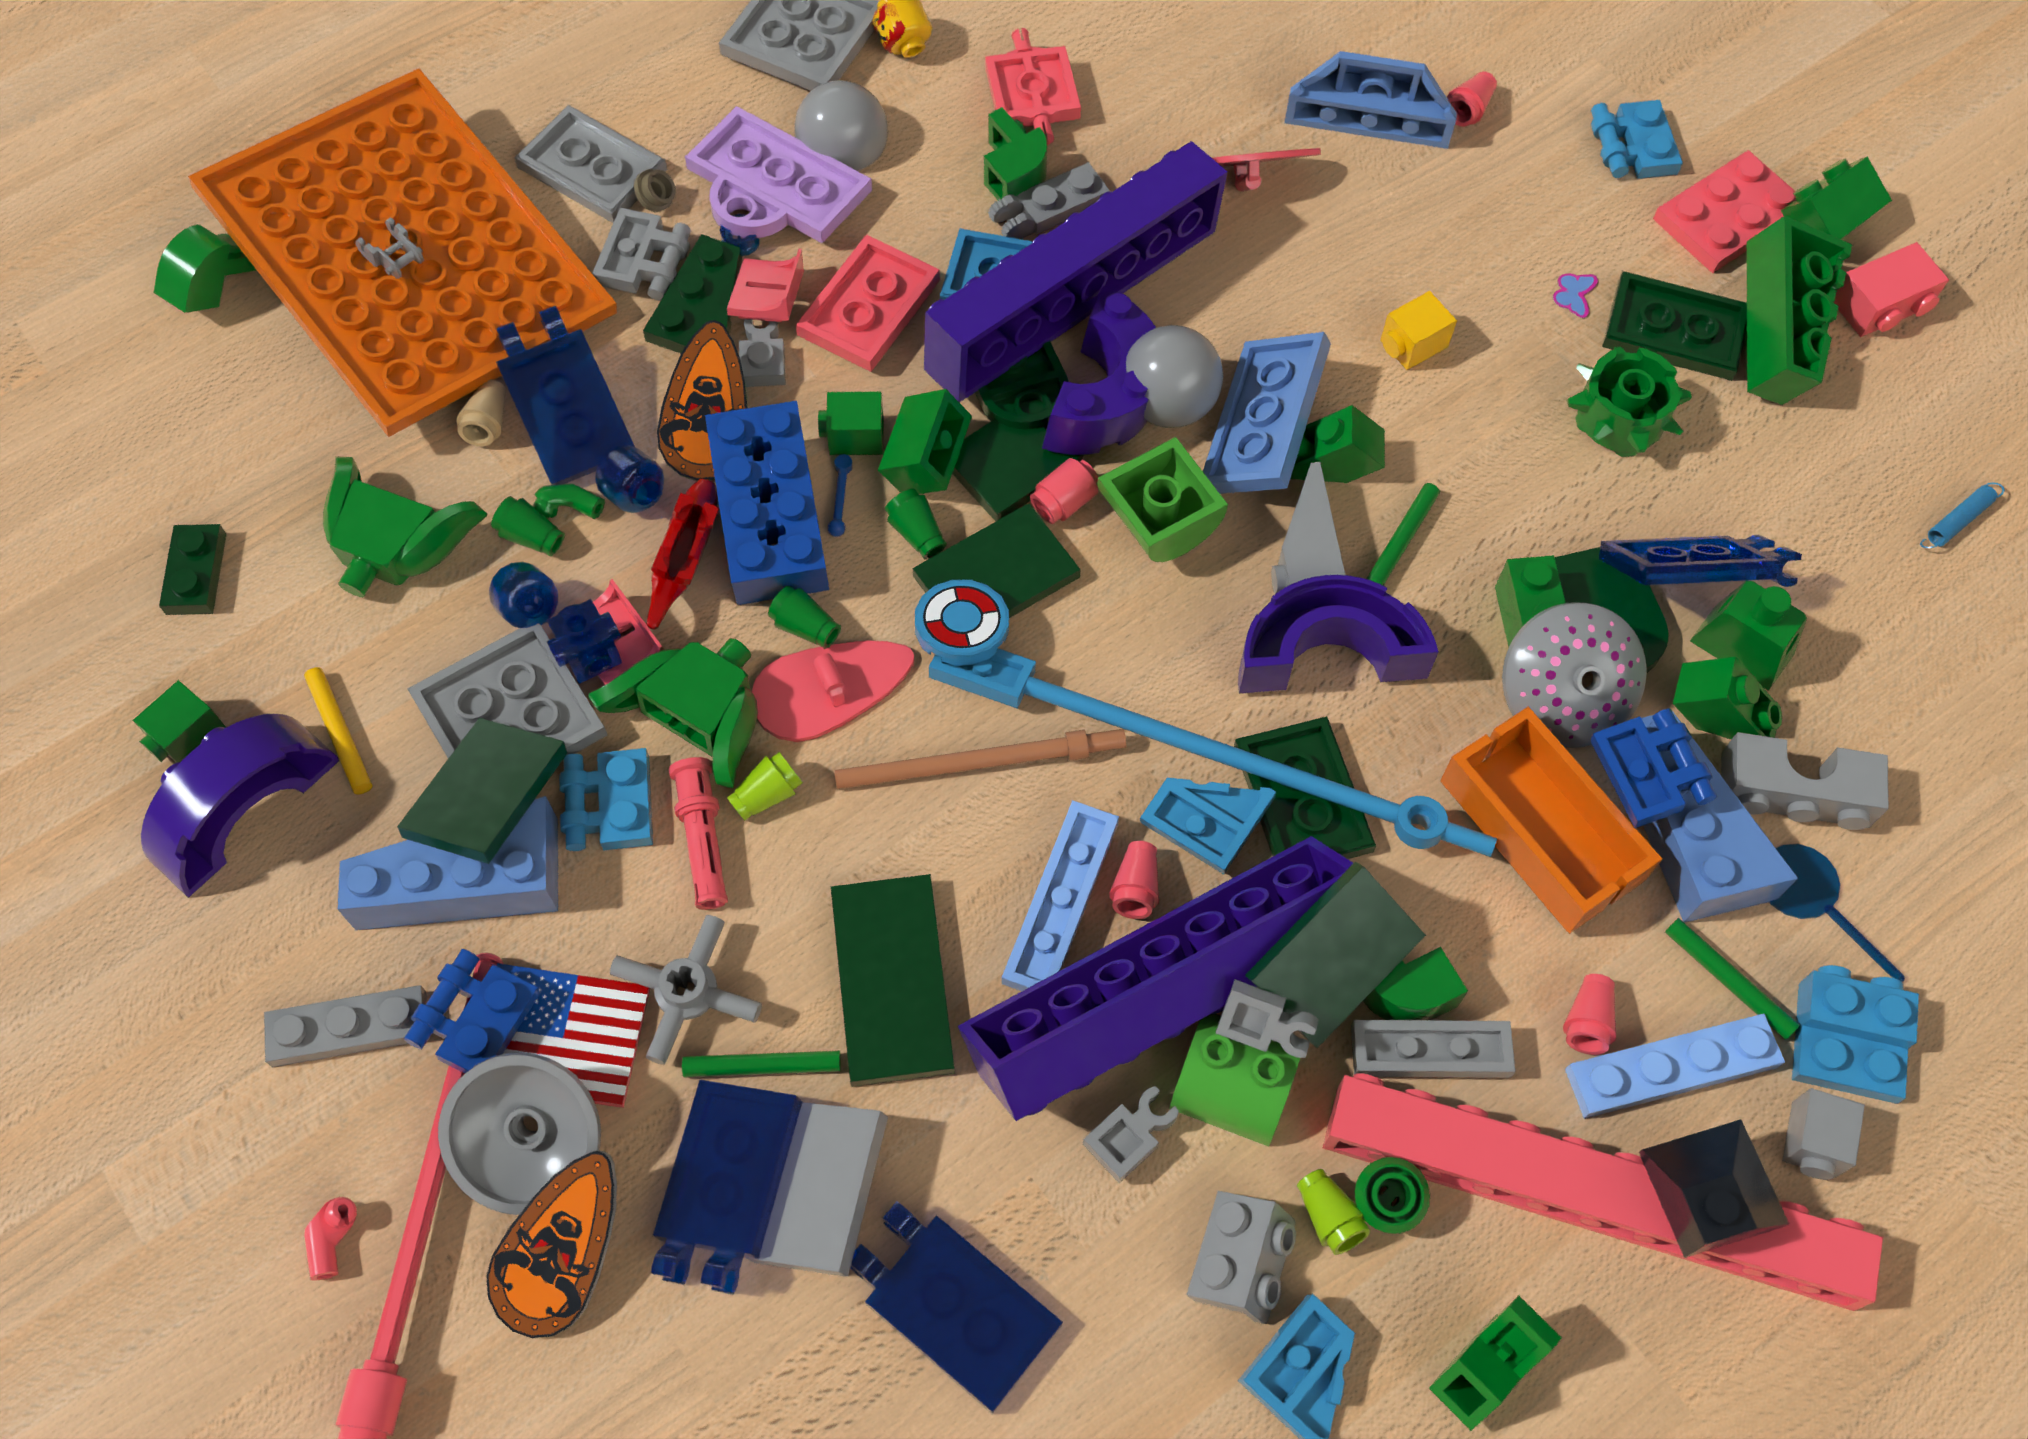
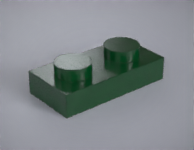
M220 524L173 526L159 607L166 615L213 614L226 540V532Z

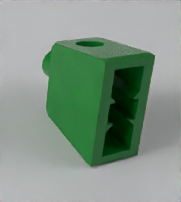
M1746 580L1714 607L1690 642L1717 659L1737 657L1748 671L1756 677L1762 687L1769 691L1794 656L1807 617L1804 612L1791 605V597L1783 588L1772 586L1765 589L1754 581Z

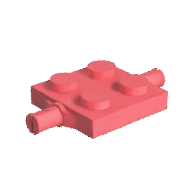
M1018 28L1011 35L1015 46L1014 50L1006 54L985 56V70L994 109L997 110L1003 107L1013 120H1019L1024 127L1034 126L1035 129L1040 127L1045 134L1047 145L1054 141L1051 123L1081 119V105L1065 46L1052 48L1032 47L1028 30L1021 28L1020 36Z

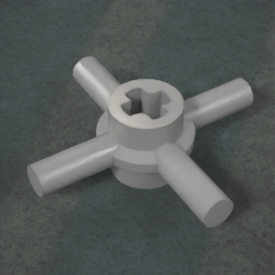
M706 915L688 958L673 960L662 970L618 955L612 962L610 975L654 989L655 999L664 1012L646 1054V1058L654 1063L665 1065L683 1021L697 1018L708 1011L709 1008L754 1023L760 1015L762 1003L718 989L716 978L712 970L707 966L725 924L722 919ZM688 982L694 983L695 989L693 991L686 989ZM678 987L685 988L683 996L678 995L676 991Z

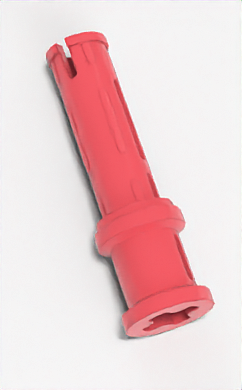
M691 757L676 761L670 765L669 775L671 779L675 780L678 803L674 807L675 815L679 818V821L684 823L695 893V906L698 909L710 910L722 907L725 903H728L714 821L720 806L718 799L713 797L710 781V775L713 773L712 761L703 757Z

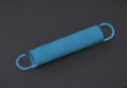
M1994 482L1979 487L1928 531V538L1934 546H1923L1922 543L1926 538L1920 542V546L1927 549L1944 546L1993 504L1996 498H1999L2005 492V488L2001 484ZM1987 485H1999L2002 488V492L1997 495V492Z

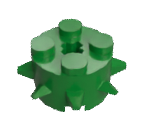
M1614 347L1613 350L1598 359L1594 368L1580 363L1576 366L1577 370L1587 380V383L1582 392L1568 398L1567 404L1568 407L1578 410L1575 417L1577 427L1597 444L1614 451L1621 457H1629L1645 452L1647 448L1660 439L1664 431L1681 435L1684 432L1672 418V415L1677 406L1691 400V391L1678 386L1675 380L1677 374L1675 367L1662 355L1646 348H1638L1636 353L1625 352L1622 347Z

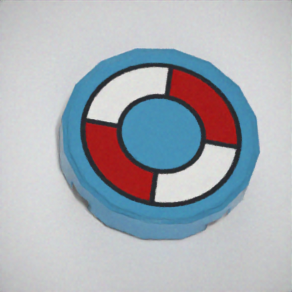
M950 580L935 585L922 595L915 608V635L922 649L930 655L932 652L940 656L942 662L951 665H973L990 659L997 653V649L1002 645L1003 641L1005 643L1009 635V609L1002 596L988 585L973 580Z

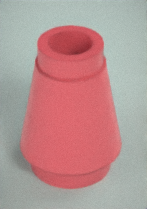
M1479 72L1449 92L1447 99L1457 113L1455 125L1468 126L1480 121L1497 88V81L1491 73Z
M1133 841L1128 844L1127 852L1111 887L1109 896L1113 901L1112 907L1121 916L1131 919L1147 918L1152 914L1153 908L1159 904L1157 848L1149 842Z
M1588 974L1584 977L1583 984L1563 1025V1031L1567 1035V1044L1572 1049L1584 1054L1600 1055L1606 1053L1609 1045L1616 1040L1615 983L1605 975Z

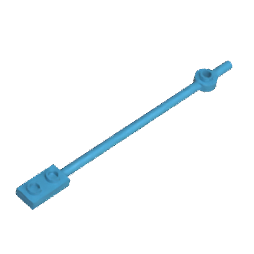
M999 648L997 653L990 659L973 665H951L942 662L941 657L937 655L934 656L929 665V678L1018 709L1025 694L1394 823L1395 832L1399 839L1413 848H1431L1443 840L1491 857L1497 841L1495 837L1449 822L1444 807L1430 797H1410L1401 805L1034 678L1036 661ZM1412 824L1422 825L1426 830L1417 829Z

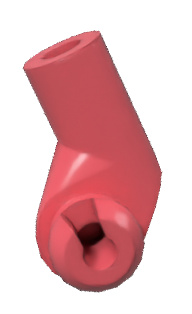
M337 1197L329 1200L305 1228L304 1236L310 1280H324L338 1275L335 1247L353 1226L357 1215L355 1203L347 1197Z

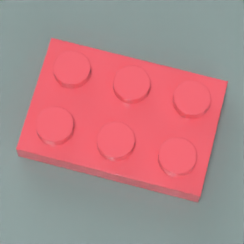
M1747 150L1658 207L1653 220L1713 274L1745 253L1749 239L1784 216L1781 210L1796 200L1793 194L1795 190Z
M866 234L797 322V336L872 372L939 283L940 269Z

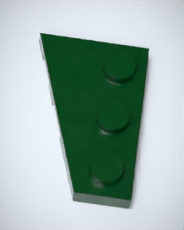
M701 234L643 329L645 341L681 354L691 337L708 321L715 320L721 322L730 334L731 316L727 315V306L741 268L742 255L740 247Z

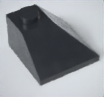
M1741 1119L1639 1151L1684 1258L1789 1225Z

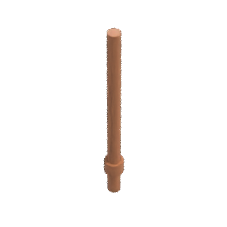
M1085 729L1065 732V737L834 771L837 789L1066 756H1068L1069 761L1089 758V753L1126 748L1127 745L1124 729L1086 734Z

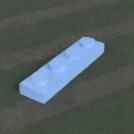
M1072 800L1002 975L1003 985L1023 991L1062 970L1117 829L1119 816Z
M1760 1014L1571 1063L1565 1071L1583 1118L1586 1119L1776 1069L1784 1064L1785 1060L1765 1014Z

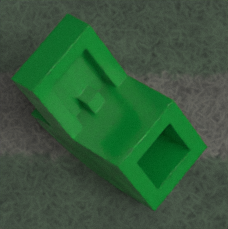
M1003 107L989 113L988 143L994 151L984 155V185L997 200H1001L1009 194L1017 196L1031 187L1045 182L1047 140L1043 130L1038 127L1026 133L1022 123L1017 119L1013 120Z
M197 224L178 233L165 248L158 264L153 293L184 313L217 308L220 305L225 276L257 270L229 234L216 235L200 224Z
M1439 947L1407 964L1402 960L1363 1002L1373 1013L1384 1020H1433L1457 1008L1468 990L1442 948Z
M1518 1295L1499 1315L1494 1316L1432 1383L1429 1389L1472 1431L1506 1399L1517 1383L1555 1348L1562 1337Z

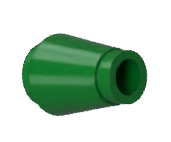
M912 488L899 493L888 502L885 507V511L889 515L887 522L921 554L924 560L930 559L944 550L947 543L943 539V535L925 495H919L916 489Z
M509 496L504 499L497 508L491 522V527L498 531L499 538L545 553L550 557L559 550L565 538L564 532L559 530L524 498L517 500Z
M791 586L784 587L776 595L769 607L768 617L774 620L776 628L820 645L824 649L829 648L840 633L841 625L836 623L802 588L795 590Z

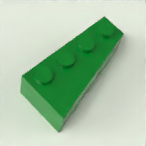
M1783 216L1747 241L1748 393L1784 405L1822 383L1832 340L1827 333L1829 323L1836 320L1839 308L1834 303L1836 291L1844 286L1846 272L1842 270L1843 260L1850 257L1853 244L1787 216Z

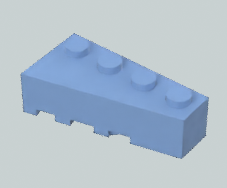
M1673 712V714H1674L1676 720L1678 721V723H1681L1680 720L1678 719V717H1677V716L1675 715V713ZM1653 715L1641 718L1649 733L1658 730L1652 719ZM1691 738L1689 744L1698 761L1705 762L1712 774V779L1709 782L1717 798L1710 803L1699 806L1690 790H1681L1680 793L1686 803L1683 811L1643 825L1651 846L1662 857L1659 865L1684 923L1776 901L1798 879L1695 740ZM1670 751L1659 752L1669 772L1679 769Z
M546 796L535 799L489 864L411 840H405L340 861L338 911L355 930L557 912L558 818Z

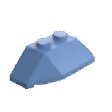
M1340 51L1291 87L1284 123L1448 149L1457 113L1425 64Z

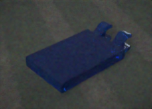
M555 305L539 312L542 319L541 323L550 340L549 342L526 350L514 322L496 328L501 344L508 356L496 363L550 484L560 485L637 455V451L582 329L568 334Z
M1752 535L1746 539H1734L1730 536L1601 541L1599 559L1644 585L1770 579L1784 587H1791L1797 584L1798 578L1789 573H1782V570L1788 561L1801 560L1802 554L1787 547H1779L1773 551L1761 552L1760 550L1763 548L1775 547V541L1762 535Z
M699 1080L653 1232V1236L661 1241H665V1244L657 1251L654 1257L651 1274L662 1276V1280L665 1282L684 1285L689 1275L694 1248L712 1250L715 1252L707 1260L703 1268L701 1284L712 1286V1291L734 1295L739 1281L743 1258L759 1259L802 1106V1101L796 1095Z
M896 1201L882 1219L885 1221L883 1224L910 1247L891 1270L862 1244L854 1251L850 1269L874 1289L865 1300V1303L978 1403L993 1414L1058 1332L1063 1322L937 1215L927 1227H924L909 1210Z

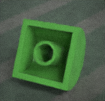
M1176 437L1098 477L1099 491L1148 557L1154 562L1173 560L1197 547L1215 531L1227 512V502Z
M1216 1013L1209 1014L1199 1021L1169 1109L1175 1106L1181 1114L1269 1147L1290 1092L1300 1058L1289 1055L1283 1050L1279 1042L1271 1040L1267 1052L1216 1034L1221 1015Z

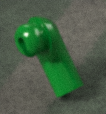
M575 484L542 486L534 494L537 498L533 503V507L546 518L555 517L558 513V507L566 506L596 519L601 515L605 506L603 498Z

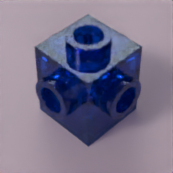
M591 599L581 604L567 606L558 615L547 620L554 635V638L546 641L558 666L562 667L568 664L579 684L622 663L614 643L615 640L621 638L620 632L610 613L606 612L600 615Z

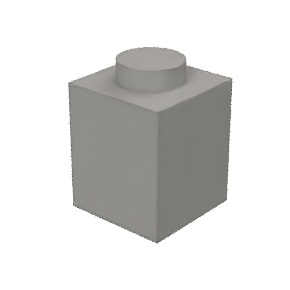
M1810 1088L1792 1102L1782 1161L1799 1166L1800 1172L1804 1175L1822 1180L1836 1178L1856 1166L1865 1104Z

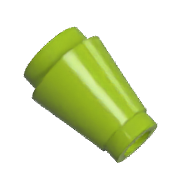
M778 752L770 759L765 756L727 799L743 820L746 821L752 815L754 816L796 795L793 790L803 782L781 753Z
M1324 1169L1315 1170L1298 1182L1297 1188L1302 1194L1301 1197L1322 1246H1329L1334 1255L1351 1250L1370 1234V1229L1362 1217L1363 1213L1357 1208L1351 1198L1328 1177Z

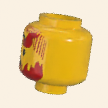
M880 0L877 4L878 9L873 15V24L885 50L890 54H902L905 58L921 53L925 49L924 43L930 38L932 33V25L920 0Z

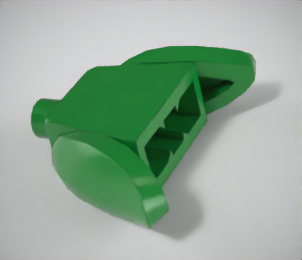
M336 456L335 471L323 510V527L330 548L341 563L347 566L338 585L352 595L364 597L375 578L396 586L404 584L409 576L414 577L425 573L440 564L461 540L487 517L488 513L473 501L452 504L435 512L432 507L362 482L360 471L354 458Z
M733 638L728 639L717 653H714L698 642L689 643L683 649L675 648L656 652L635 663L605 686L589 693V699L600 712L620 713L640 708L642 714L712 757V771L716 784L734 788L736 772L751 740L758 715L757 700L750 691L748 675L741 669L751 658V653L740 641Z

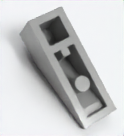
M1320 462L1310 464L1281 549L1278 565L1272 566L1271 579L1275 594L1283 588L1303 579L1323 575H1345Z

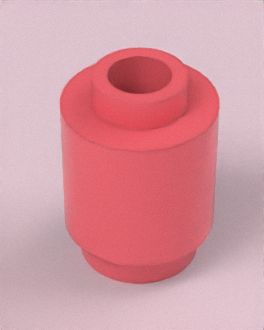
M1069 458L1035 486L1036 491L1030 495L1031 503L1039 515L1048 523L1054 524L1059 519L1065 521L1098 494L1096 484L1098 482V475L1085 460L1078 462L1073 458Z

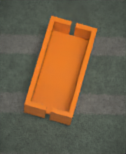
M1529 706L1494 728L1490 737L1485 734L1452 756L1440 780L1483 833L1497 838L1495 847L1568 934L1602 912L1609 903L1612 905L1645 882L1662 861V857L1640 832L1634 828L1633 824Z

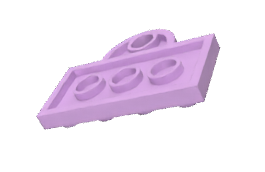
M738 106L685 156L688 170L712 182L709 196L712 215L716 223L726 232L742 238L767 237L789 225L823 243L872 191L871 178L830 156L811 150L801 140ZM739 209H744L750 212L748 215L743 217H734L730 215L733 211Z

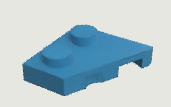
M1166 778L1141 815L1140 822L1225 875L1275 799L1276 792L1265 787H1260V790L1232 788L1230 784L1209 782L1207 784H1196L1187 779Z
M1309 1294L1298 1305L1238 1381L1299 1439H1329L1335 1407L1340 1405L1345 1383L1343 1369L1346 1362L1350 1359L1355 1333L1314 1294Z

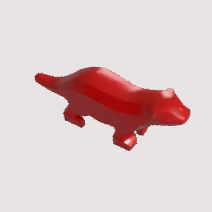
M699 479L687 490L686 494L680 493L663 541L651 568L652 596L646 623L650 629L655 630L659 627L669 608L686 591L697 571L715 518L719 514L716 485L708 479Z

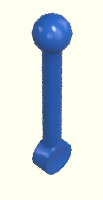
M845 454L837 456L834 461L835 470L838 472L833 520L829 522L827 527L828 532L834 537H840L846 529L842 516L847 474L852 471L853 463L851 457Z

